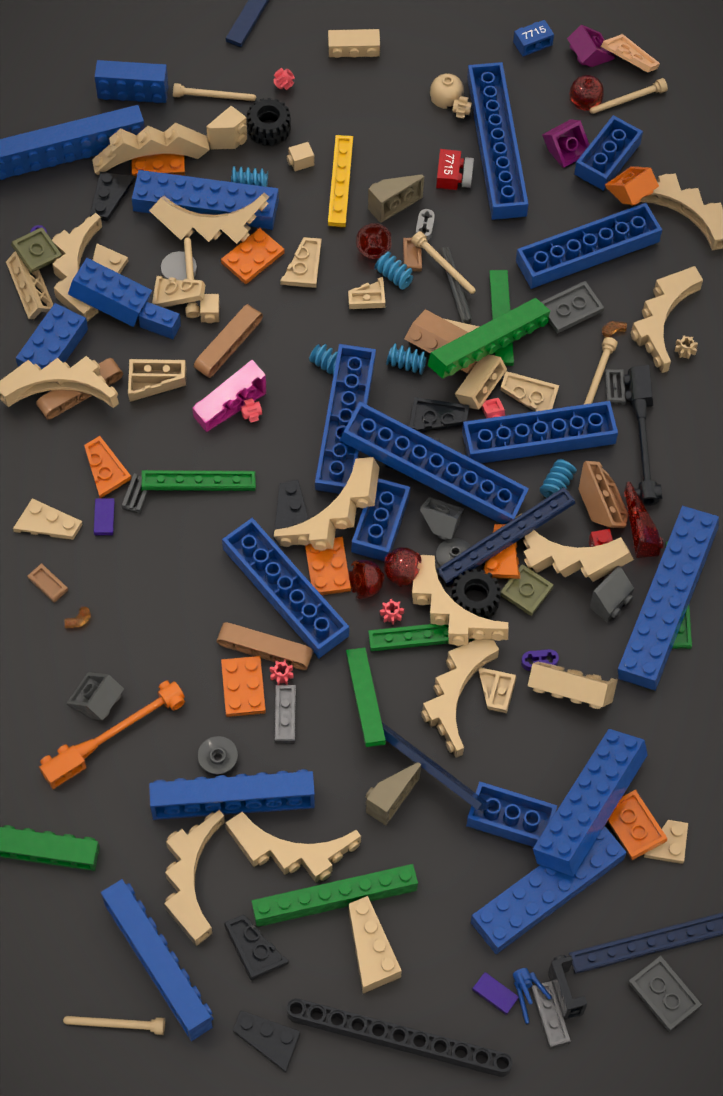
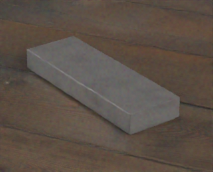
M276 685L275 743H295L296 685Z
M552 981L542 983L547 992L552 996V999H548L537 985L531 986L549 1047L553 1048L570 1043L571 1040Z

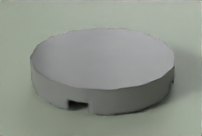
M172 252L162 260L161 272L164 279H169V277L176 278V280L187 279L185 252ZM192 257L193 272L195 277L197 272V266L195 259Z

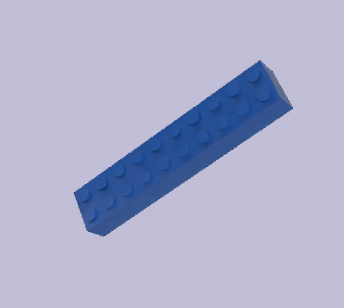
M503 62L468 65L467 80L491 218L495 220L527 217L528 199Z
M135 105L0 139V180L98 155L110 145L109 138L120 128L135 135L139 134L145 128L139 106Z
M360 401L339 440L501 524H507L515 519L529 488Z
M682 506L619 664L618 679L656 691L719 528V516Z

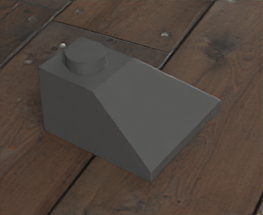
M428 497L421 506L420 511L433 534L438 535L441 539L448 540L452 539L455 535L465 508Z

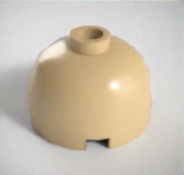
M445 73L439 75L433 80L430 87L432 103L443 109L453 106L455 99L459 100L460 96L464 97L462 81L453 74Z

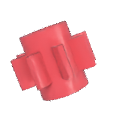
M280 68L275 72L273 81L279 89L285 88L288 90L293 86L295 77L289 69L283 70Z
M252 398L244 400L245 405L240 406L244 420L249 419L250 423L259 421L258 417L262 415L259 401L254 402Z
M390 599V602L387 604L382 603L383 609L380 610V615L384 616V622L388 621L394 625V622L397 620H402L401 614H404V608H399L400 601L396 603Z
M286 660L283 662L275 661V667H270V672L273 673L270 675V679H275L277 685L280 683L287 685L288 679L294 678L291 672L293 666H288Z

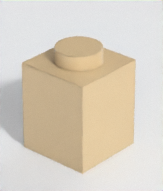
M309 142L288 148L287 162L289 166L292 165L294 171L314 166V153Z
M204 294V299L200 300L201 322H219V294Z

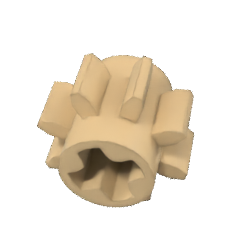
M460 96L459 100H454L452 112L457 113L456 117L464 119L465 115H470L472 102H468V97Z
M683 335L681 340H676L675 352H678L680 358L689 359L691 354L696 355L698 343L694 342L693 337H685Z

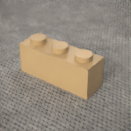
M379 29L328 30L329 57L380 56Z
M487 355L476 363L455 393L460 404L469 405V408L478 410L481 408L507 370L501 357Z

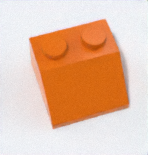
M629 167L606 183L605 187L622 204L633 206L638 204L644 196L651 195L654 192L653 190L659 187L651 168Z

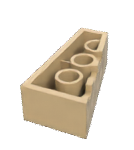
M538 661L532 664L528 687H532L533 691L538 693L550 692L553 697L563 698L564 696L571 698V702L578 704L585 702L589 703V707L601 709V707L613 702L618 680L611 678L610 681H604L600 675L595 674L583 676V673L578 670L568 669L565 672L564 667Z
M368 896L350 903L349 917L362 993L364 994L401 978L402 970Z

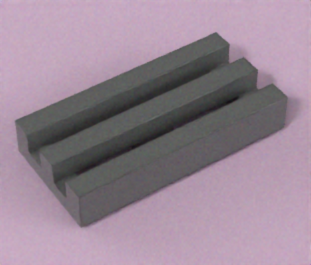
M605 369L606 401H610L614 405H618V403L625 405L624 369ZM609 374H612L614 398H611ZM616 374H619L621 398H618Z
M136 473L133 474L122 503L123 509L141 512L149 491L143 490L137 507H134L142 487V475L140 477ZM139 481V482H138V485H137V487H136L135 493H134V495H133V498H132V500H131V503H130V505H128L129 500H130L131 495H132V492H133L134 487H135V485H136V482Z

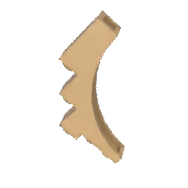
M174 123L165 132L147 126L137 135L120 128L109 138L110 145L94 157L92 161L95 174L100 175V172H106L120 163L142 156L178 154L199 159L210 149L206 135L178 123Z
M676 173L658 176L657 183L659 187L653 190L654 192L651 195L640 199V202L658 204L681 213L702 231L712 250L723 249V208L721 203L703 205L699 189L688 188L681 190Z
M263 193L254 202L242 209L218 215L200 214L186 210L173 203L167 197L162 196L149 211L180 240L184 237L189 238L194 233V228L208 242L212 239L216 241L222 234L220 231L222 230L237 244L240 240L244 242L250 235L248 231L251 228L246 223L250 225L257 217L255 215L257 210L262 211L269 204L267 202L269 196Z
M97 213L86 218L84 223L74 228L70 234L63 230L52 239L62 254V257L57 258L52 264L54 274L62 280L54 287L55 297L69 310L86 317L87 322L98 313V309L68 295V291L73 278L80 268L81 257L85 247L91 238L102 228L101 217Z
M695 266L656 280L653 289L655 298L645 301L642 309L645 319L634 322L630 332L632 339L637 342L639 347L645 345L647 352L653 356L655 366L659 367L662 373L669 371L671 363L663 338L664 323L670 312L679 302L701 290L703 279Z
M87 356L71 368L66 362L56 358L42 370L37 364L27 360L0 380V400L8 407L30 395L49 390L84 392L103 400L112 408L119 404L117 391L114 387H109L106 384V381L100 375L99 364Z
M374 457L355 459L353 471L346 486L339 496L319 514L303 523L288 528L276 529L274 537L279 545L289 547L291 545L312 544L315 550L333 549L336 529L354 527L356 508L375 506L379 466Z
M535 530L525 536L526 539L523 540L527 547V550L524 551L527 558L524 561L529 569L533 568L536 573L553 565L557 574L561 573L564 577H567L581 569L585 578L589 577L594 582L613 572L618 566L622 567L634 560L621 537L607 544L582 548L554 543L538 534Z
M415 555L412 589L413 604L431 605V624L449 625V644L456 646L469 645V639L508 640V622L482 618L463 609L443 589L435 569V556Z
M494 639L474 640L469 642V645H462L449 651L446 664L450 671L436 677L435 685L433 686L435 693L439 697L423 703L421 711L423 720L428 722L431 727L437 725L440 735H444L447 740L446 746L450 753L453 752L456 758L462 756L464 752V746L458 734L456 723L458 699L464 686L479 670V667L482 668L485 664L498 658L499 648Z
M220 810L207 815L203 823L195 825L189 830V834H186L181 829L179 832L175 831L170 834L166 841L167 848L179 862L170 864L165 872L166 879L178 892L172 893L166 898L164 903L165 910L196 946L212 934V927L202 914L196 899L195 873L198 860L211 836L225 823V817Z
M243 811L226 822V830L253 867L258 864L260 866L265 864L271 856L284 875L289 872L294 873L302 864L315 883L329 878L332 872L331 863L340 861L343 858V854L356 850L360 846L359 843H361V835L357 830L329 842L315 844L293 843L264 832L252 823Z

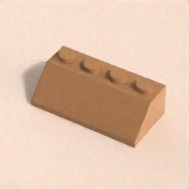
M425 309L412 323L404 339L431 354L432 351L469 332ZM478 361L460 370L469 374Z

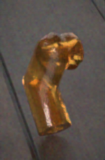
M610 321L602 328V334L610 337L616 331L626 332L627 323Z
M81 607L76 618H65V628L84 626L91 616L89 608Z

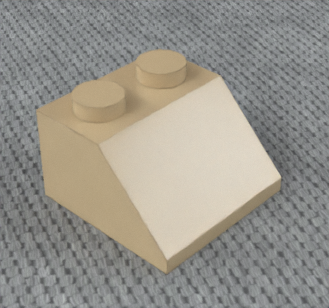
M232 106L206 126L209 149H236L247 140L246 117Z

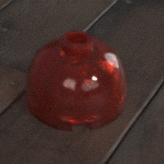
M591 75L578 77L572 83L569 92L571 103L576 104L575 107L581 110H590L591 107L601 104L604 97L602 83Z
M379 223L364 225L356 235L358 251L369 259L380 258L386 252H389L392 247L390 231Z
M397 548L385 557V575L399 587H402L401 585L403 584L405 586L409 585L420 570L417 568L418 562L421 563L422 561L420 554L410 548Z
M370 560L354 561L351 566H354L353 571H349L352 592H357L358 596L356 597L358 599L373 597L380 591L383 585L384 573L375 562Z

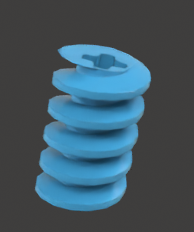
M233 166L231 182L267 187L268 171L264 174V170L261 168L260 173H257V169L254 168L253 172L250 173L249 167L243 172L242 167L239 168V171H236L235 166Z
M386 252L376 262L375 269L379 273H383L384 277H388L389 281H393L401 290L407 288L414 278L411 275L412 269L406 270V264L401 266V260L396 261L397 257L395 255L390 258L391 252Z
M394 343L389 351L386 365L391 361L392 367H395L398 363L399 369H402L405 365L406 371H409L412 367L413 373H416L419 369V373L422 375L427 358L425 357V351L418 355V349L411 353V347H408L405 352L403 345L398 350L397 344Z
M318 344L311 352L309 361L311 363L315 362L316 366H321L322 370H327L328 374H333L334 376L338 352L332 355L333 348H329L326 351V344L322 347Z
M558 459L554 462L550 473L547 474L543 485L540 487L541 494L548 498L563 487L567 489L566 486L570 484V480L573 479V474L577 472V469L569 462Z

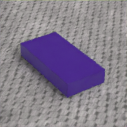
M95 498L94 535L114 534V498Z
M484 972L472 989L505 1015L508 1014L519 999V996L486 972Z

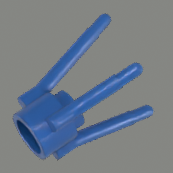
M521 968L515 971L512 976L515 980L514 985L517 989L525 1023L529 1024L522 990L530 1005L533 1002L528 988L533 985L532 982L537 985L548 999H552V996L539 982L534 972L529 973L527 968Z

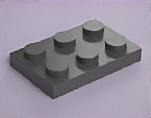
M586 281L541 301L551 310L548 319L557 334L604 312V306Z
M661 956L628 981L629 985L669 1032L702 1006Z

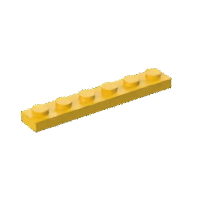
M336 135L328 226L346 227L353 136Z

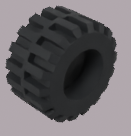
M263 98L260 99V102L255 101L254 105L249 107L247 111V129L251 139H256V143H262L264 146L267 144L274 146V143L278 145L281 143V140H286V136H289L291 130V118L289 108L285 106V103L279 102L278 99L272 100L268 98V100H264ZM266 120L275 121L274 123L270 124L263 123V121Z
M472 569V572L467 570L464 571V575L460 574L458 576V580L455 579L451 599L463 609L479 617L490 619L491 614L494 615L499 607L500 584H497L498 580L496 578L492 579L491 573L485 574V570L477 572V569ZM477 590L484 593L486 598L476 602L468 599L465 594L469 591Z

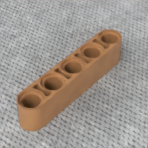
M246 304L196 359L194 369L211 378L259 325L263 314Z
M112 358L99 363L100 375L108 386L122 378L123 372ZM52 390L40 397L36 405L47 419H52L92 395L74 390Z
M228 622L223 623L216 641L225 648L252 656H260V658L272 662H283L286 660L288 666L292 665L293 668L299 670H307L313 654V649L306 645Z

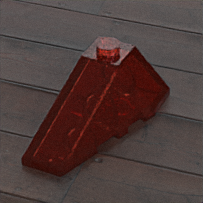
M626 482L624 493L636 558L659 556L660 550L663 549L662 537L659 538L658 530L631 482Z

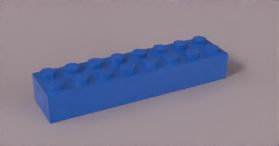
M138 170L132 195L133 211L151 213L149 210L162 196H165L186 210L200 214L218 215L242 209L265 193L269 196L267 199L269 204L262 211L258 209L255 213L257 217L250 225L246 224L249 227L273 230L279 202L278 188Z
M643 203L517 249L516 263L532 289L660 242L662 228L647 203Z
M339 344L315 479V490L340 494L351 476L355 459L359 458L360 451L339 440L359 401L368 405L376 349Z
M610 401L466 421L463 422L462 435L467 457L479 463H488L616 444L618 430Z
M253 518L222 539L223 550L305 644L313 649V653L318 658H321L349 637V626Z
M608 729L535 844L533 851L537 864L574 876L648 756L644 739Z
M305 769L294 773H288L287 771H279L276 774L261 772L252 776L246 774H238L235 777L220 775L210 779L206 777H197L195 780L178 778L169 782L156 780L154 783H149L150 808L153 820L207 816L212 812L216 813L218 810L223 815L239 814L242 811L243 813L315 808L313 771Z
M604 826L574 876L540 865L475 912L471 917L470 923L493 952L498 954L621 863L627 852Z
M123 879L101 892L104 905L185 1033L193 1041L213 1028V1013L207 1003L202 1004L201 994L197 987H191L190 977L184 968L180 970L179 960L173 951L169 953L166 939L162 934L158 935L157 926L151 917L147 918L143 903L140 900L136 901L135 892L130 883L125 884Z

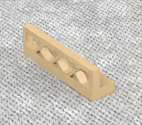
M15 251L6 263L28 319H35L41 312L48 313L53 303L40 270L32 272L35 278L30 275L28 268Z

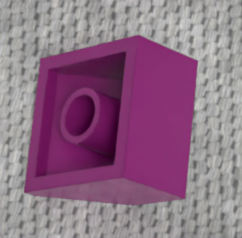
M582 24L567 38L570 48L577 54V60L582 65L594 67L615 58L612 52L601 47L603 41H605L602 34Z
M570 119L542 134L548 151L563 168L577 161L589 146L581 120Z

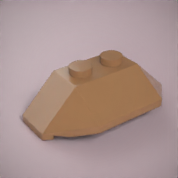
M585 461L583 463L579 491L591 520L607 527H626L628 512L615 482L602 468L600 462Z

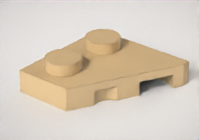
M383 277L378 278V282L371 285L366 283L359 288L349 290V309L385 308Z
M479 667L487 709L507 713L517 679L516 675Z
M668 820L662 828L667 837V842L645 853L644 858L683 864L688 823Z

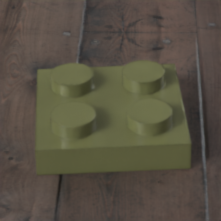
M43 227L11 243V246L30 273L62 257V254Z
M522 564L518 569L521 579L511 578L500 591V596L532 616L551 592L554 585Z

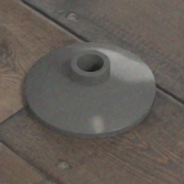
M460 538L443 541L436 551L437 563L439 566L444 565L470 548L471 545ZM452 551H458L459 553L453 554Z
M222 736L208 738L201 744L198 750L200 766L206 772L215 775L230 771L238 759V751L235 744L230 739ZM218 755L221 756V760L217 761L214 759Z

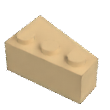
M129 359V401H135L186 386V361Z

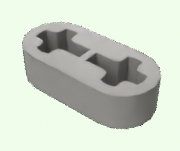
M465 157L462 187L471 188L474 158Z
M424 209L420 211L416 226V233L422 232L423 228L426 229L424 235H426L427 240L431 238L435 214L432 210ZM425 216L429 217L427 222H424Z

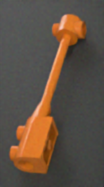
M168 680L162 682L158 687L160 690L157 692L159 698L95 739H90L71 747L65 744L57 750L59 753L57 756L52 758L50 755L42 758L40 761L42 765L39 766V769L50 787L55 789L86 769L84 759L97 749L100 744L164 704L166 708H171L173 711L182 707L185 703V696L179 685L175 681L169 683Z

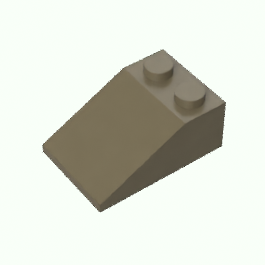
M421 174L384 179L372 184L368 188V210L380 223L389 219L423 198L424 176Z
M417 762L379 782L375 788L371 787L365 796L367 798L365 802L366 813L387 825L419 781L421 764Z

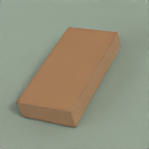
M403 238L404 264L407 265L406 270L411 268L412 271H422L421 248L416 247L411 242L412 238Z
M42 563L27 575L28 579L54 603L68 591V587Z

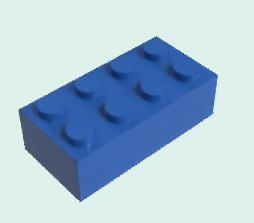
M97 60L95 83L98 99L155 103L167 102L169 86L166 64Z
M613 115L577 160L574 175L604 191L606 189L605 184L615 178L641 144L643 131Z
M86 258L72 280L68 295L134 327L139 319L141 310L150 298L152 290Z
M54 303L17 355V366L19 367L29 360L31 363L37 364L42 370L56 358L66 362L88 331L86 317Z
M378 478L375 506L366 507L362 510L352 540V553L385 562L389 561L410 498L409 486Z
M479 781L476 794L487 801L490 806L487 810H477L471 806L466 826L534 847L556 813L557 805Z

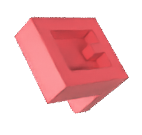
M499 398L486 400L481 406L486 419L505 416V409Z

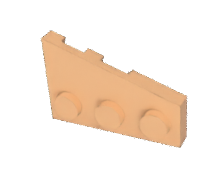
M623 34L607 39L601 45L602 48L641 68L643 71H654L660 65L658 61Z

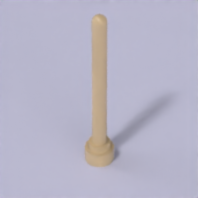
M664 78L658 79L652 86L591 107L589 111L591 114H595L653 92H666L668 90L667 83Z
M174 83L173 97L177 98L184 95L245 101L256 100L254 94L185 88V86H181L178 83Z
M421 231L417 232L412 237L411 242L416 247L427 251L470 294H474L475 288L428 243L426 235Z
M185 238L187 279L194 280L191 239ZM196 301L187 304L185 308L186 317L197 318L200 316V307Z
M606 337L603 340V353L584 404H591L593 402L608 358L616 350L618 342L613 338Z
M66 1016L63 1019L66 1025L144 1029L154 1032L155 1035H164L165 1018L156 1017V1019L151 1021Z

